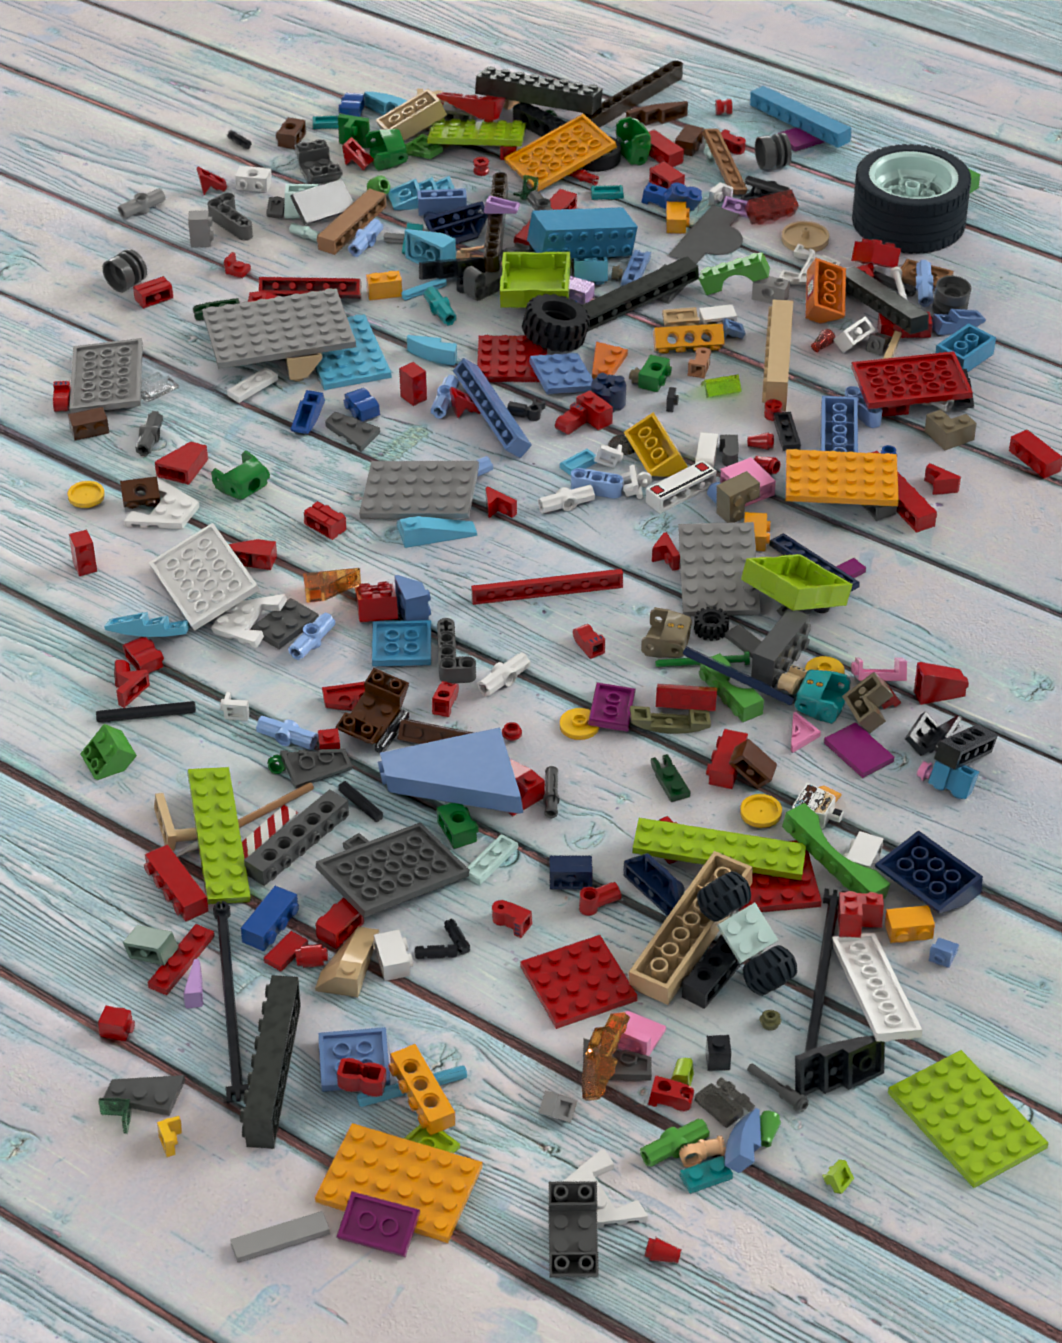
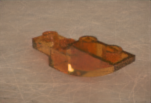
M625 1012L610 1014L605 1026L595 1028L586 1050L582 1072V1098L585 1101L599 1100L605 1093V1087L615 1072L614 1068L618 1060L612 1054L617 1050L618 1042L626 1031L627 1023L630 1019V1016Z

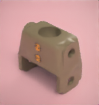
M655 607L650 612V625L652 627L646 637L642 638L641 651L645 656L656 658L683 657L682 653L688 645L691 634V618L669 609ZM655 617H661L662 620H657Z

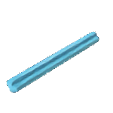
M464 1065L433 1073L439 1085H444L466 1079L467 1070ZM398 1083L385 1086L383 1096L373 1097L359 1093L357 1094V1102L360 1107L404 1096L406 1093L402 1094Z

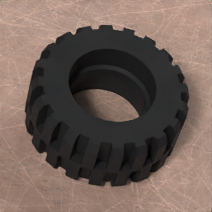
M556 294L538 295L527 303L522 329L529 341H533V344L539 345L543 349L570 352L584 344L590 324V316L587 310L573 299L557 296Z

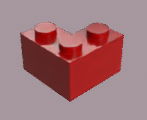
M862 239V241H855L851 261L894 268L898 266L901 249L896 248L895 244L885 243L884 245L880 240Z
M853 891L839 892V937L861 938L862 927L882 928L883 894L875 892L867 894Z

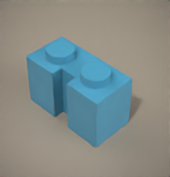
M935 761L928 783L941 791L945 789L950 790L956 798L967 799L972 794L979 771L965 765L954 770Z

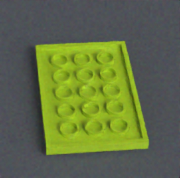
M442 118L440 121L432 124L428 135V144L522 146L526 123H522V121L509 123L505 120H499L498 122H484L482 120V122H476L474 119H468L467 121H460V119L445 121Z
M962 1050L888 1087V1094L973 1188L1048 1148L1049 1142Z

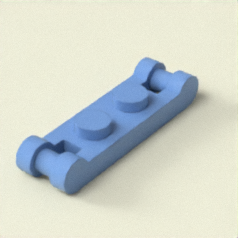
M634 250L622 277L621 287L643 276L647 264L650 262L651 252L646 251L643 253L640 250Z

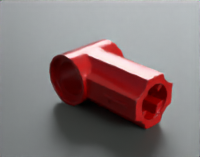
M611 882L598 888L585 887L581 889L579 911L584 915L591 916L597 913L599 907L621 899V892L617 883Z

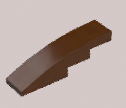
M667 102L627 110L626 117L635 118L645 126L655 122L664 124L688 116V102Z

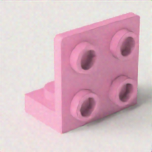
M626 1011L618 1023L610 1020L607 1024L606 1044L623 1051L628 1050L649 1056L666 1031V1026L633 1012Z

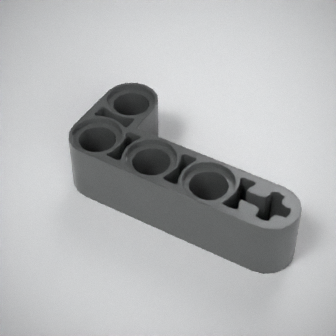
M224 193L207 202L209 217H212L213 222L240 240L252 239V221L236 211L234 194Z
M500 265L499 271L493 273H482L473 266L466 268L463 274L464 292L476 301H480L500 291L502 265Z
M450 618L440 619L437 623L440 681L448 683L473 682L476 679V660L469 656L456 657L455 623Z

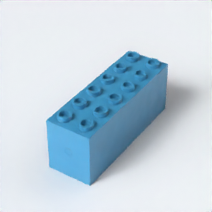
M623 207L532 211L527 241L536 253L570 252V259L632 256L638 226Z

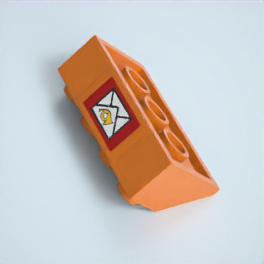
M815 258L807 270L805 318L820 324L842 319L845 317L846 268Z

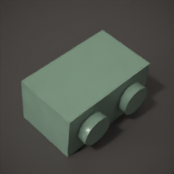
M136 925L123 941L130 959L165 965L178 949L172 931Z

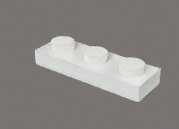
M265 367L228 389L227 396L240 403L277 381L278 374Z

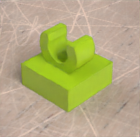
M838 1159L833 1166L829 1167V1171L822 1175L825 1184L831 1185L834 1193L842 1194L854 1180L846 1160Z

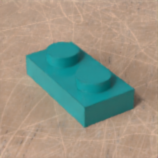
M721 1156L680 1170V1178L689 1194L733 1179V1172L725 1166V1159Z

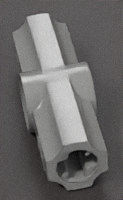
M160 188L149 193H137L134 195L133 200L117 207L118 212L123 219L137 213L146 214L150 211L151 207L164 202L166 197Z

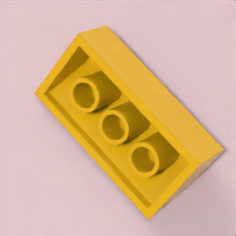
M654 412L624 431L637 456L651 476L670 477L688 467Z

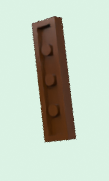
M401 719L397 739L424 744L474 732L410 719Z

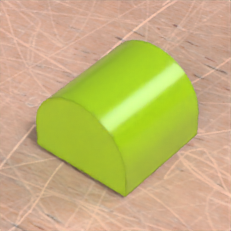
M680 1058L676 1061L671 1080L691 1086L694 1077L692 1058Z

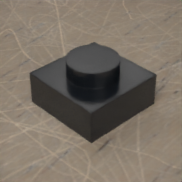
M669 387L666 412H673L675 405L678 406L679 395H676L675 387Z

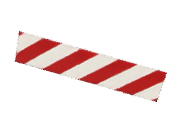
M286 805L278 809L242 841L244 859L264 844L298 812Z

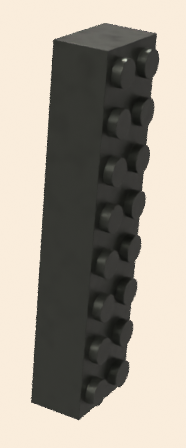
M487 67L476 75L475 94L505 97L507 100L591 115L601 107L603 88L593 84L588 86L583 85L582 82L571 83L565 79L542 78L537 74L525 75L524 72L514 73L508 69L497 70L495 67Z
M272 975L270 984H266L265 997L267 1001L262 1003V1015L264 1016L263 1019H259L258 1023L260 1036L255 1038V1050L257 1051L251 1057V1068H253V1071L248 1073L247 1085L249 1090L244 1092V1104L246 1106L240 1112V1123H243L242 1137L246 1138V1147L275 1148L301 1009L299 979L295 976Z

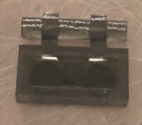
M722 1077L716 1082L719 1088L710 1083L695 1094L694 1101L726 1128L743 1117L744 1110L742 1108L751 1112L755 1107L746 1094H741L735 1089V1085L732 1082L726 1081Z

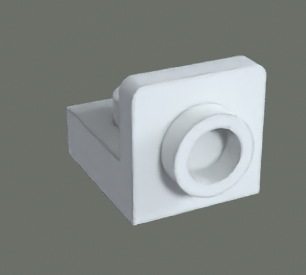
M721 182L709 191L708 204L711 206L716 205L724 200L726 196L733 198V187Z
M601 444L594 461L615 468L617 462L620 463L624 453L621 452L622 445L618 444L617 448L614 449Z
M226 692L225 699H221L220 704L221 711H224V719L248 721V701L232 700L231 692Z

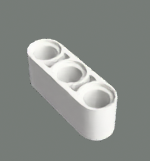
M700 432L695 464L703 460L714 469L719 434Z

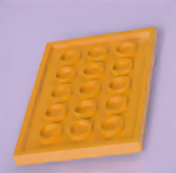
M582 114L506 156L504 159L508 166L538 192L617 148L614 140Z
M787 449L786 501L898 506L897 454Z
M352 1123L315 1196V1202L345 1211L353 1191L420 1210L414 1233L448 1243L483 1165L481 1161Z

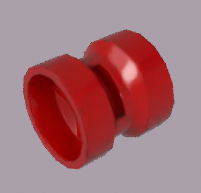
M721 99L715 100L716 115H721L722 113L732 114V99H726L725 101Z

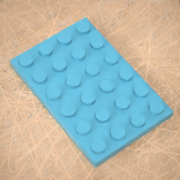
M365 314L347 317L356 341V347L321 353L322 360L315 367V370L324 390L392 378L391 370Z

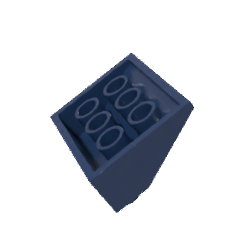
M919 830L875 864L878 870L938 914L967 905L981 894L983 876Z

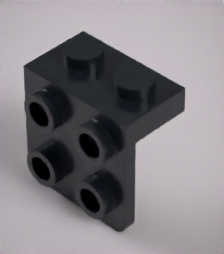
M925 711L920 714L905 740L920 756L927 752L932 753L935 751V747L940 740L948 738L960 727L959 722L962 717L957 715L939 726Z

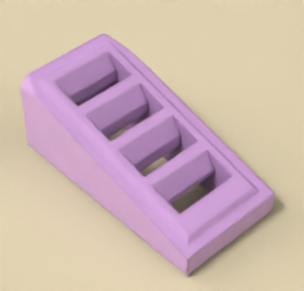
M488 196L484 213L517 214L520 203Z
M194 959L183 993L186 1008L202 1007L203 1005L202 972L199 959Z

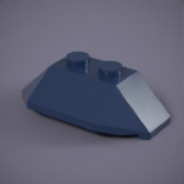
M483 201L425 217L423 220L429 232L446 234L454 238L456 244L479 237L488 214L484 213L485 206Z
M648 853L624 861L623 876L668 917L684 894L685 888L682 882L672 876L666 868L660 865Z

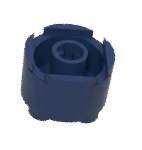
M599 373L597 378L591 383V391L613 406V412L618 408L620 410L623 409L626 405L625 378L623 376Z

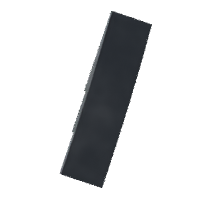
M484 257L419 262V279L462 278L464 271L469 266H473L482 273H486Z

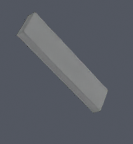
M323 1211L232 1238L230 1241L236 1260L239 1263L329 1235L330 1229Z

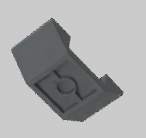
M325 139L294 145L299 168L307 184L339 180L343 175L339 164H333L330 160L329 146Z
M597 1181L549 1182L550 1278L599 1277Z

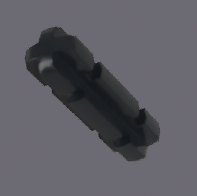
M228 131L227 138L232 139V141L244 148H250L252 145L250 140L237 134L235 131Z
M452 918L446 920L444 928L449 933L448 935L453 943L457 945L459 953L462 955L469 953L470 944L465 940L466 938L457 926L456 921Z
M452 944L448 945V947H445V945H427V948L415 946V958L424 959L426 956L427 959L445 958V956L455 958L457 957V945Z

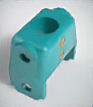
M808 670L797 692L795 708L797 711L816 720L832 724L839 717L845 705L843 695L850 691V678L846 674L834 671Z

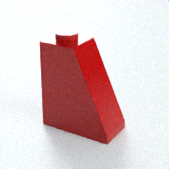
M190 441L156 460V476L189 485L208 461L207 445Z
M917 662L913 692L920 705L965 697L969 682L960 669Z

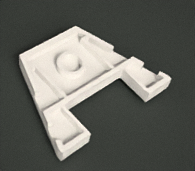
M798 244L794 250L793 257L805 259L807 262L800 273L783 270L779 278L790 280V284L806 285L807 270L815 258L841 266V262L826 255H817L815 250L809 249L808 251L804 249V245Z
M157 479L159 493L163 499L150 515L131 511L124 520V524L126 527H132V524H140L143 528H148L149 525H159V528L183 529L199 509V501L165 481Z
M280 594L241 601L218 616L211 627L213 634L228 639L235 638L238 639L239 643L245 644L247 642L250 643L251 647L257 648L264 635L260 630H250L263 610L281 611L287 601L286 595Z
M603 1148L563 1182L597 1181L595 1177L613 1170L614 1163ZM597 1181V1228H604L605 1224L617 1223L620 1226L627 1225L629 1221L639 1220V1223L648 1221V1215L638 1200L615 1208Z

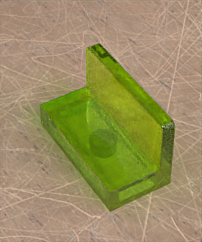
M739 374L705 379L701 382V386H705L707 398L742 392Z

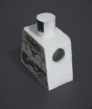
M810 783L805 784L792 806L793 809L805 803L819 816L821 829L825 828L829 819L840 823L844 813L843 810L835 808L836 797L833 794Z

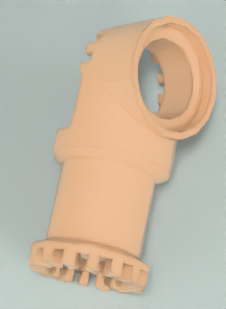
M721 1135L715 1139L705 1141L700 1139L698 1143L684 1145V1148L679 1150V1155L683 1165L689 1168L700 1164L707 1157L715 1155L725 1156L726 1147H723L725 1143ZM689 1154H696L695 1156H693V1158H686Z

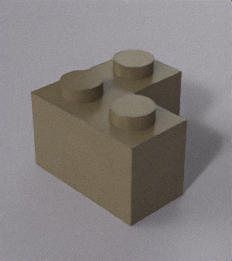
M940 409L926 414L924 432L946 451L974 441L977 423L967 414L951 419Z
M746 471L718 484L716 513L727 523H735L743 519L745 516V504L760 497V482Z
M873 672L844 694L843 698L858 723L871 733L886 722L878 707L894 695L886 682Z

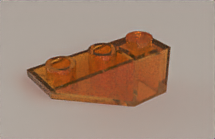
M360 568L303 573L306 603L326 601L361 584Z

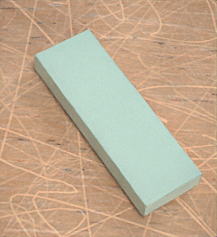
M501 834L467 867L470 872L469 877L466 878L481 885L518 849V843Z

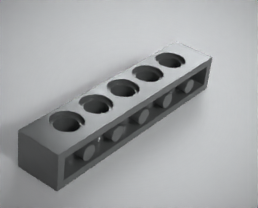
M329 789L244 859L247 876L263 886L274 880L279 873L288 868L298 857L304 855L310 847L317 844L323 836L331 832L335 826L348 817V800Z

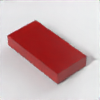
M290 931L264 956V963L282 972L296 958V949L309 945L308 939Z

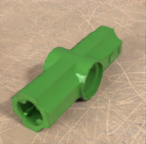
M698 1118L678 1129L676 1127L666 1129L659 1139L640 1148L643 1162L647 1166L652 1167L671 1156L680 1158L679 1150L684 1148V1145L698 1143V1140H704L709 1137L710 1132L707 1124L703 1119Z

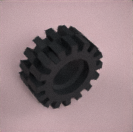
M710 606L706 610L701 608L694 616L695 634H698L699 638L703 636V640L710 638V641H713V638H715L717 641L720 640V637L723 639L725 632L729 630V615H727L726 611L723 612V609L719 608L717 610V607L714 606L713 609H710Z

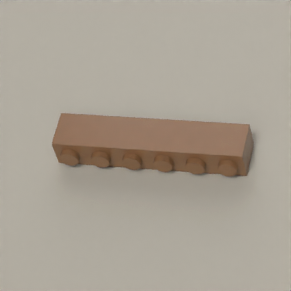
M369 188L318 234V250L333 255L339 252L356 236L358 229L366 227L370 221L386 208V193Z

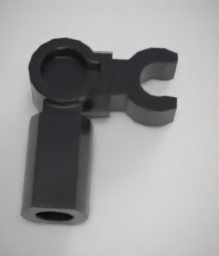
M534 398L532 405L528 407L527 404L510 401L507 409L513 416L523 418L527 416L529 420L537 421L540 419L542 410L545 409L546 400L538 403L537 398Z

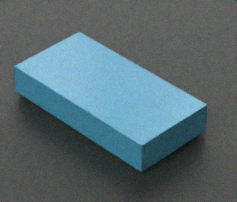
M585 449L560 462V469L571 476V471L576 468L586 469L596 464L597 462L594 461L595 454Z

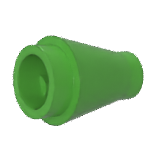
M767 1110L763 1111L760 1115L762 1147L771 1146L781 1125L780 1116L776 1112Z

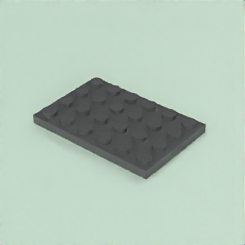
M421 822L316 861L315 867L364 918L469 877L470 872Z

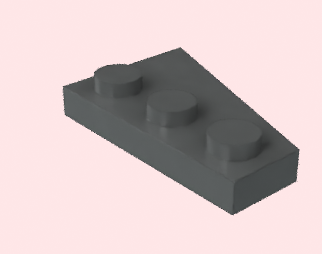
M334 412L325 420V426L338 436L346 438V441L350 445L354 444L357 446V450L360 452L380 434V427L338 412Z

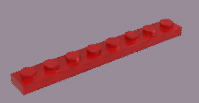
M622 569L472 585L471 600L473 605L618 589L623 588Z

